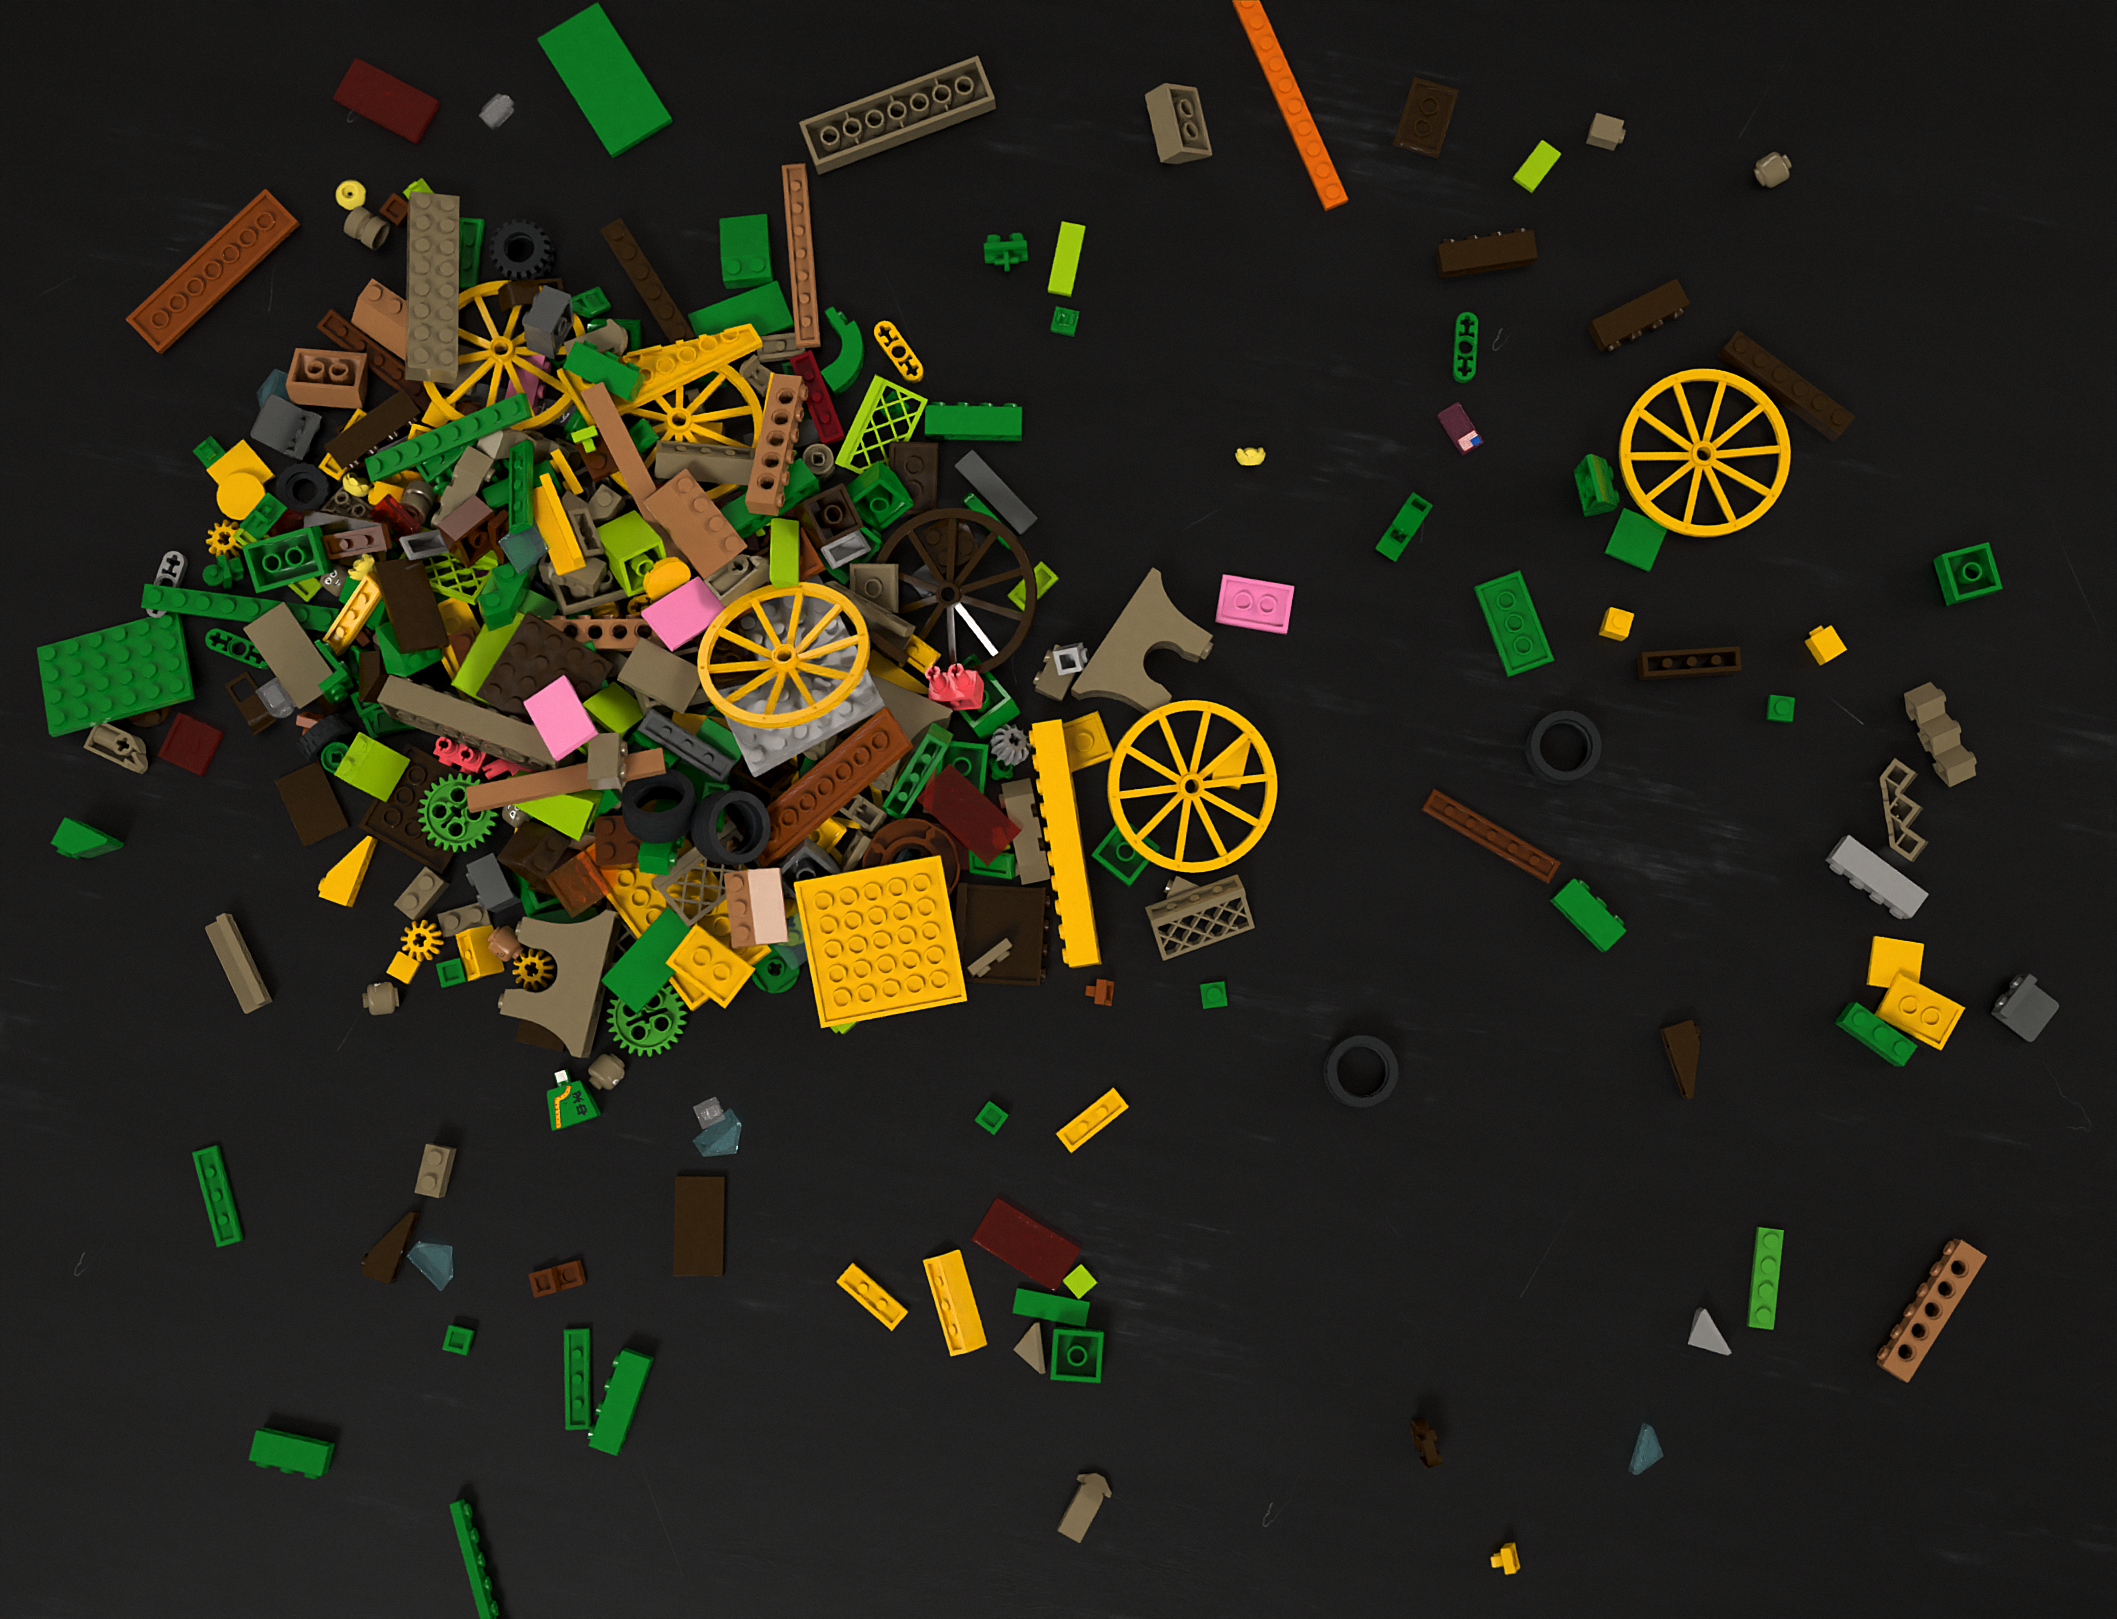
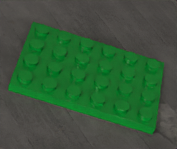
M167 612L160 618L148 617L37 648L48 730L52 737L195 699L180 613Z

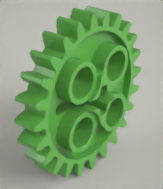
M459 773L457 780L452 774H449L448 781L440 777L441 785L438 786L431 783L433 791H424L428 799H420V802L425 805V808L418 809V812L425 816L418 820L421 823H426L422 831L431 832L427 839L430 841L436 839L435 846L440 847L444 843L445 851H449L451 846H453V851L458 853L460 846H462L465 852H469L470 844L473 848L477 849L478 840L486 843L484 835H493L489 828L490 826L497 827V824L492 821V818L499 817V814L493 812V809L481 811L479 819L472 820L471 813L467 806L466 787L480 785L483 781L478 779L474 782V776L469 775L465 780L462 773ZM464 790L465 798L461 802H456V792ZM445 806L447 810L446 815L443 818H438L436 814L437 809ZM457 808L461 809V818L456 816L457 813L455 810ZM450 821L445 828H442L445 822ZM461 824L463 831L459 836L455 837L452 832L453 827Z
M664 985L657 993L660 998V1004L656 1008H652L648 1003L639 1014H635L632 1017L627 1015V1004L620 998L618 1001L610 1000L615 1005V1008L607 1010V1012L613 1014V1018L608 1019L607 1022L614 1023V1027L610 1028L609 1032H617L613 1039L614 1041L623 1040L620 1048H625L629 1045V1053L633 1054L638 1049V1056H643L645 1050H647L648 1056L652 1057L654 1049L658 1054H663V1046L670 1050L672 1049L670 1041L679 1042L675 1035L676 1033L684 1034V1031L679 1027L680 1025L687 1024L686 1021L681 1020V1016L686 1015L687 1012L680 1011V1007L684 1006L685 1002H677L680 995L679 993L671 994L674 989L672 985L666 989ZM663 1008L668 1009L665 1013L650 1017V1023L640 1021L627 1026V1022L644 1017L645 1011L647 1013H654ZM661 1017L667 1018L669 1022L668 1028L664 1031L659 1030L657 1027V1022ZM638 1026L644 1027L646 1031L644 1038L641 1040L634 1036V1031Z

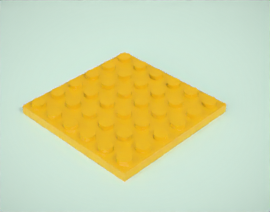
M940 855L794 882L821 1028L967 1001Z

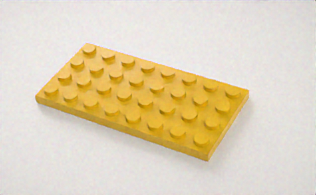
M657 799L651 800L640 809L653 812L656 802L659 801ZM684 836L683 847L678 848V859L694 848L686 836ZM595 843L577 856L638 939L667 907L673 910L661 893L651 884L652 879L658 874L643 873L639 869L602 871L595 864ZM704 860L697 866H703ZM690 870L687 882L701 884L703 870ZM706 871L704 884L719 886V880L712 871ZM684 876L677 881H684ZM672 884L666 891L672 898L682 899L683 885ZM686 886L685 899L699 901L701 887ZM704 888L702 901L713 903L717 900L718 889ZM721 890V896H722L723 894L726 893V890ZM727 899L691 926L693 928L695 924H698L751 966L772 952L768 945L743 949L732 948ZM675 902L681 908V902ZM684 903L683 913L689 920L698 914V904ZM702 905L701 911L704 910V909H705L706 907H708V906ZM678 972L669 979L691 1011L696 1010L710 999L708 995Z

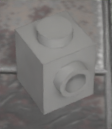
M1083 642L1061 646L1053 651L1058 676L1082 671L1090 661L1087 648L1083 647Z

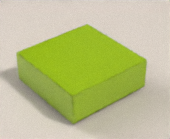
M1082 1264L1077 1266L1062 1280L1078 1299L1097 1283Z

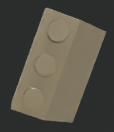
M1164 83L1145 94L1160 162L1180 164L1212 156L1197 88Z

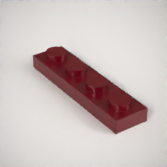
M812 350L789 358L795 375L802 376L805 386L808 387L806 404L821 443L827 446L845 439L846 437Z

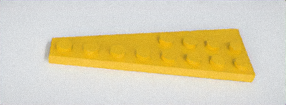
M750 323L725 329L724 332L715 335H699V338L685 342L678 340L673 345L664 347L657 345L628 352L627 355L620 357L618 362L624 365L627 362H631L641 368L640 373L646 375L635 401L632 402L610 391L608 393L619 415L622 416L763 347V342ZM563 368L557 370L559 379L589 427L595 425L597 428L580 393L596 384L568 370H563Z

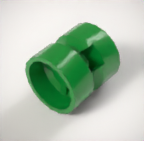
M340 742L327 745L321 754V762L324 768L334 774L350 746Z

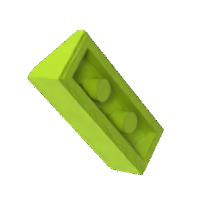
M771 518L770 581L775 589L799 585V521Z

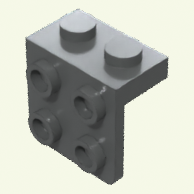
M269 394L250 435L257 441L289 457L302 460L310 450V442L320 428L322 416L314 412L302 410L276 395Z
M2022 974L2017 975L2011 981L2009 990L1998 998L1995 1002L1996 1007L1992 1010L1991 1014L2024 1040L2032 1042L2058 1010L2059 1004L2034 985L2037 981L2034 976Z

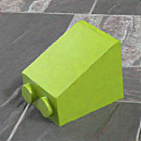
M633 510L596 528L605 553L601 554V556L628 597L643 591V581L647 571L650 573L657 561L667 558L660 536Z
M614 681L609 684V687L603 688L582 703L599 734L619 732L623 742L629 740L644 720L638 701ZM589 740L577 748L587 758Z
M359 732L334 775L386 802L408 766L410 759Z

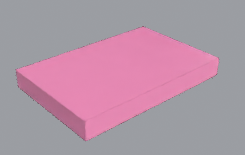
M1223 574L1215 623L1286 635L1295 586Z
M697 576L644 609L641 615L667 647L674 651L707 630L725 607L702 579Z
M565 675L523 702L556 761H559L599 734Z

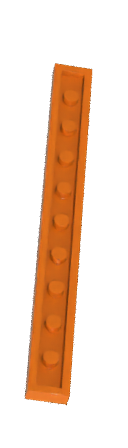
M1232 0L1325 211L1347 203V195L1260 0Z

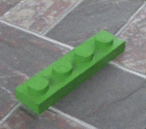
M1757 1227L1747 1326L1774 1330L1784 1230Z

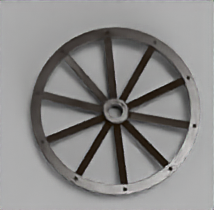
M943 508L928 511L912 518L899 527L884 544L875 564H888L894 550L908 535L939 586L898 571L899 580L932 591L935 595L899 607V613L892 614L898 616L938 602L939 604L918 635V638L924 642L946 608L950 666L953 664L957 666L956 608L993 656V658L981 664L964 668V670L977 671L980 675L998 667L1009 659L1028 635L1037 607V581L1034 568L1028 553L1019 539L996 519L984 513L964 508ZM943 518H949L946 580L914 531L926 523ZM957 518L968 519L991 529L990 535L956 580H954ZM1000 536L1014 552L1019 561L1020 568L962 586L963 582L997 537ZM1020 575L1024 576L1026 589L1024 613L965 595V593ZM949 587L955 592V597L952 601L946 597V590ZM962 602L1021 621L1013 638L1000 652ZM937 666L941 673H948L949 668Z

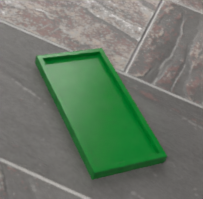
M598 2L537 39L612 159L673 122Z

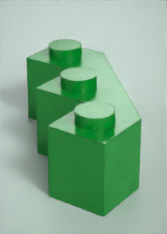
M529 533L506 541L508 557L511 562L491 569L494 585L497 590L477 597L481 616L489 632L513 623L520 604L523 603L534 576L539 572L538 551Z

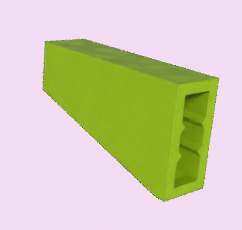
M519 770L515 775H509L507 779L534 773ZM591 788L513 804V806L571 838L580 841L589 832L604 793L599 790H592Z

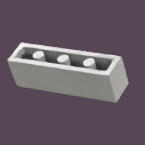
M1850 835L1842 837L1826 858V861L1831 864L1829 867L1839 875H1846L1850 878L1849 882L1854 887L1860 890L1862 888L1870 893L1869 897L1878 904L1884 903L1890 908L1889 912L1898 919L1912 918L1929 895Z

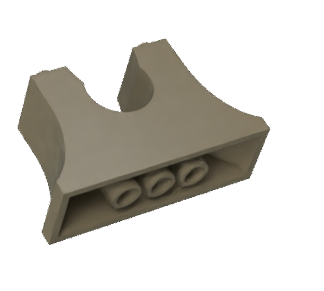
M1152 568L1071 688V695L1078 700L1089 697L1112 698L1124 702L1146 715L1160 706L1171 703L1172 696L1161 684L1154 682L1147 676L1143 666L1145 658L1154 650L1166 648L1177 652L1184 659L1198 663L1200 658L1205 660L1214 645L1211 643L1213 635L1191 622L1175 608L1163 588L1161 572Z
M869 673L886 708L891 710L914 746L871 782L874 788L890 792L900 771L915 751L931 723L933 722L948 731L953 710ZM879 711L801 753H804L811 760L822 761L834 750L839 738L848 733L856 732Z
M605 910L593 919L573 924H557L523 917L516 927L517 941L532 949L548 951L556 960L558 973L553 985L543 992L537 993L528 989H505V994L500 995L498 1008H501L500 1014L538 1023L555 1033L565 1043L571 1056L590 1058L607 987L601 979L611 970L621 921L623 920L622 916L618 912Z

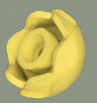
M355 180L344 181L336 190L337 202L345 209L353 210L357 206L364 204L366 190L363 185Z
M1251 447L1245 450L1238 448L1237 453H1235L1237 461L1241 465H1259L1266 455L1263 448L1254 449Z
M353 472L347 473L343 477V486L347 492L357 497H364L369 494L372 485L368 483L367 479L359 478Z
M364 553L361 559L354 562L353 569L348 570V573L351 575L350 578L362 581L366 573L373 572L372 566L375 560L371 554Z

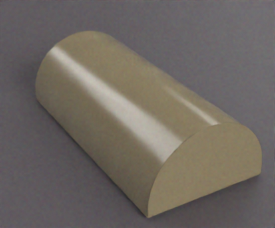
M601 555L595 557L601 561H604ZM607 564L606 576L594 597L580 595L566 585H558L549 578L555 602L562 616L628 597Z

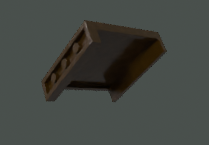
M958 883L955 936L964 982L1040 986L1041 981L1046 980V967H1042V957H1047L1048 942H1043V932L1048 933L1049 918H1044L1045 908H1050V894L1046 893V888ZM1007 938L1012 945L1011 949L1008 950L1010 955L1000 963L997 959L989 965L991 970L982 977L975 975L972 978L967 972V968Z

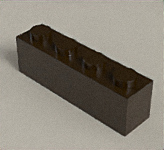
M1525 228L1515 229L1509 234L1494 232L1489 234L1488 237L1483 238L1473 235L1466 237L1463 241L1456 242L1455 239H1447L1438 244L1435 251L1440 279L1534 265L1538 258L1533 230L1526 231Z
M1676 278L1591 321L1587 328L1600 352L1607 349L1609 352H1612L1622 346L1621 342L1627 339L1634 341L1643 335V331L1649 328L1653 331L1665 324L1664 320L1670 317L1675 320L1683 316L1690 302Z
M402 389L325 444L324 448L341 470L347 468L350 471L361 463L358 458L365 453L371 456L380 449L378 445L385 439L390 442L400 435L398 429L404 425L409 428L412 426V423L418 422L419 418L417 416L421 412L404 389Z
M1740 646L1642 652L1636 657L1638 681L1735 675L1742 671Z

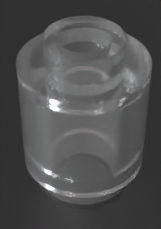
M497 93L481 109L482 112L479 116L491 129L495 126L499 127L514 112L512 108L514 102L506 94L501 96Z

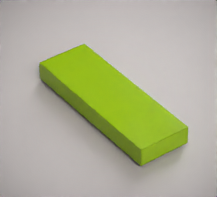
M1062 222L1048 286L1049 293L1071 297L1085 226Z

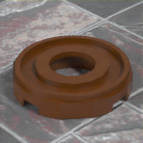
M902 818L885 824L874 833L870 844L862 856L861 869L891 864L893 857L899 851L906 848L919 850L925 857L940 855L948 897L950 896L959 880L960 863L955 844L946 832L922 819Z

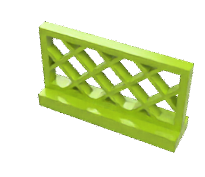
M875 374L835 464L861 475L865 472V469L873 465L870 462L867 450L880 446L884 456V460L880 462H886L889 468V458L886 456L883 445L890 441H899L903 437H905V442H909L928 399ZM886 385L896 390L899 400L885 403L882 394ZM900 392L908 396L902 398ZM881 398L883 405L877 407L879 400ZM914 398L921 402L918 411L907 414L903 401ZM900 402L905 416L891 420L887 407ZM884 408L889 421L875 426L872 417L873 413ZM915 415V417H914V419H913V421H912V424H911V422H910V420H909V417ZM906 418L909 430L906 434L897 436L893 423ZM871 420L873 427L867 429V426ZM890 424L895 437L881 442L877 428ZM874 430L879 443L865 448L862 437L864 433ZM861 443L863 449L856 451ZM864 452L868 462L867 466L858 468L850 464L854 455Z
M416 526V528L413 530V534L433 530L421 526ZM490 550L470 568L455 571L453 565L461 562L449 552L422 558V561L430 559L431 565L425 567L426 573L434 571L436 576L429 579L432 591L472 605H476L478 602L477 597L482 595L481 593L492 573L491 569L503 565L499 562L493 550ZM405 551L399 559L408 558ZM444 556L448 560L434 564L432 558ZM451 566V573L438 576L436 570ZM480 570L489 571L487 575L476 578L474 573ZM472 573L473 580L459 583L458 577ZM455 579L457 583L450 587L441 585L442 582ZM473 586L477 587L472 596L462 591Z

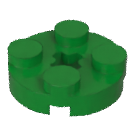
M768 945L772 952L753 965L755 971L751 976L760 989L770 993H783L791 989L800 976V963L798 957L791 949L782 945ZM773 962L776 965H782L781 973L778 976L775 973L771 975L769 972L772 969L770 964Z

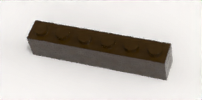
M619 218L601 229L600 231L671 345L676 344L678 340L685 342L696 339L622 219Z
M1737 330L1718 354L1720 359L1833 442L1842 435L1855 418L1853 414L1739 330Z

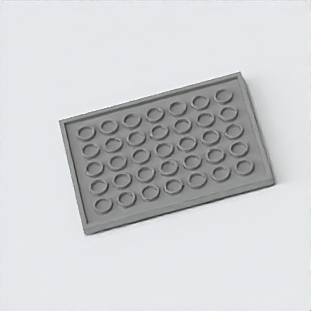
M819 574L805 581L824 586ZM795 595L776 597L761 606L781 644H786ZM803 597L794 648L835 606L834 604L816 597ZM754 610L738 619L748 640L771 651L775 649ZM839 614L804 652L851 637ZM855 645L805 661V663L849 673L855 662L858 650ZM753 652L757 661L770 660ZM866 668L859 684L841 704L827 714L810 722L792 727L770 729L748 726L734 721L726 715L724 716L752 775L757 777L881 710L886 705ZM761 669V672L764 673L769 669ZM805 671L798 673L816 703L831 694L843 682V680ZM778 674L732 705L745 711L763 714ZM786 678L773 714L790 713L809 707L792 678ZM744 685L718 690L717 692L723 698H726Z

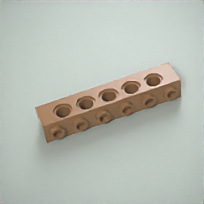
M773 374L745 498L749 513L778 516L780 507L784 506L785 494L783 490L784 486H787L789 483L790 474L788 468L789 464H793L794 461L793 445L798 442L799 438L798 422L803 420L804 411L802 404L808 397V387L805 386L802 376ZM773 464H778V465L775 466V467H772V468L770 467V466L773 465Z
M579 615L576 616L575 620H566V616H551V620H544L564 633L569 628H576L578 633L574 639L581 643L593 640L597 652L633 651L641 638L639 637V631L643 627H650L652 629L645 619H640V615H626V619H616L615 615H602L601 619H591V616ZM619 627L627 629V634L622 639H617L614 636L616 629ZM593 628H601L602 635L600 638H590V632ZM652 629L650 637L645 639L667 651H671Z
M1954 1239L1946 1244L1943 1249L1944 1256L1940 1262H1936L1930 1270L1931 1276L1927 1283L1924 1282L1919 1287L1916 1293L1918 1297L1915 1302L1907 1306L1903 1313V1316H1905L1900 1325L1897 1324L1890 1334L1891 1340L1877 1354L1879 1359L1876 1364L1904 1382H1909L1987 1256L1963 1240ZM1957 1260L1960 1269L1954 1274L1951 1270V1265ZM1944 1281L1947 1289L1944 1294H1940L1938 1285ZM1931 1302L1934 1310L1930 1315H1927L1925 1313V1306ZM1918 1323L1920 1325V1333L1917 1336H1913L1911 1329L1914 1324ZM1905 1344L1907 1353L1905 1356L1900 1357L1898 1349L1901 1345Z

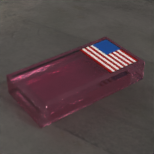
M1459 402L1437 415L1462 456L1484 443Z

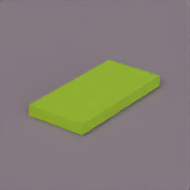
M517 610L512 624L490 632L484 623L451 685L495 709V706L476 696V693L519 626L520 620L525 615Z

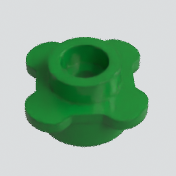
M990 758L988 760V765L992 771L991 777L994 780H999L1000 778L1009 780L1013 777V765L1011 763L1005 766L1002 759L997 761V758Z

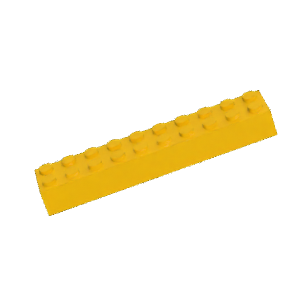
M1061 719L1032 724L1033 730L1029 731V738L1033 748H1036V754L1032 755L1034 769L1040 773V778L1036 779L1038 793H1040V796L1043 795L1044 802L1040 803L1042 818L1044 817V820L1047 819L1048 827H1044L1045 841L1051 845V851H1047L1049 866L1051 868L1054 867L1055 875L1051 876L1053 890L1055 892L1058 891L1059 897L1058 900H1055L1056 913L1062 916L1063 924H1058L1060 938L1066 942V948L1062 949L1064 963L1069 964L1070 968L1102 964L1073 776L1069 760L1067 759V756L1069 757L1065 726Z

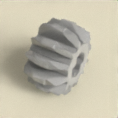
M1005 724L993 733L989 743L992 747L991 754L998 756L997 761L1004 760L1005 766L1010 763L1016 766L1028 757L1032 747L1029 743L1030 738L1023 734L1024 729L1017 730L1016 724L1011 727Z

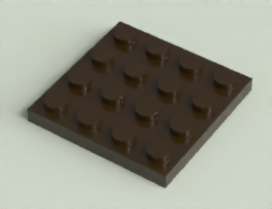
M527 611L478 689L476 696L508 715L520 718L523 723L531 725L534 722L523 702L565 675L581 703L595 695L614 662L598 652L590 650L581 642Z
M407 742L401 755L410 759L408 766L388 800L385 802L375 797L358 827L444 875L456 853L453 851V846H451L449 851H445L444 843L437 847L435 846L436 839L431 841L427 839L431 832L422 831L426 823H421L418 820L425 816L418 812V809L425 808L420 799H428L424 791H433L431 783L439 786L441 785L439 778L442 777L448 781L449 774L454 775L457 780L461 772L439 762L438 759ZM459 790L455 794L456 802H461L465 798L464 790ZM445 806L437 809L436 814L438 818H443L446 815L447 810ZM457 808L455 810L457 813L456 816L461 818V809ZM481 811L471 813L472 820H476ZM450 821L445 822L442 828H445ZM461 824L455 825L452 830L455 837L459 836L463 828Z

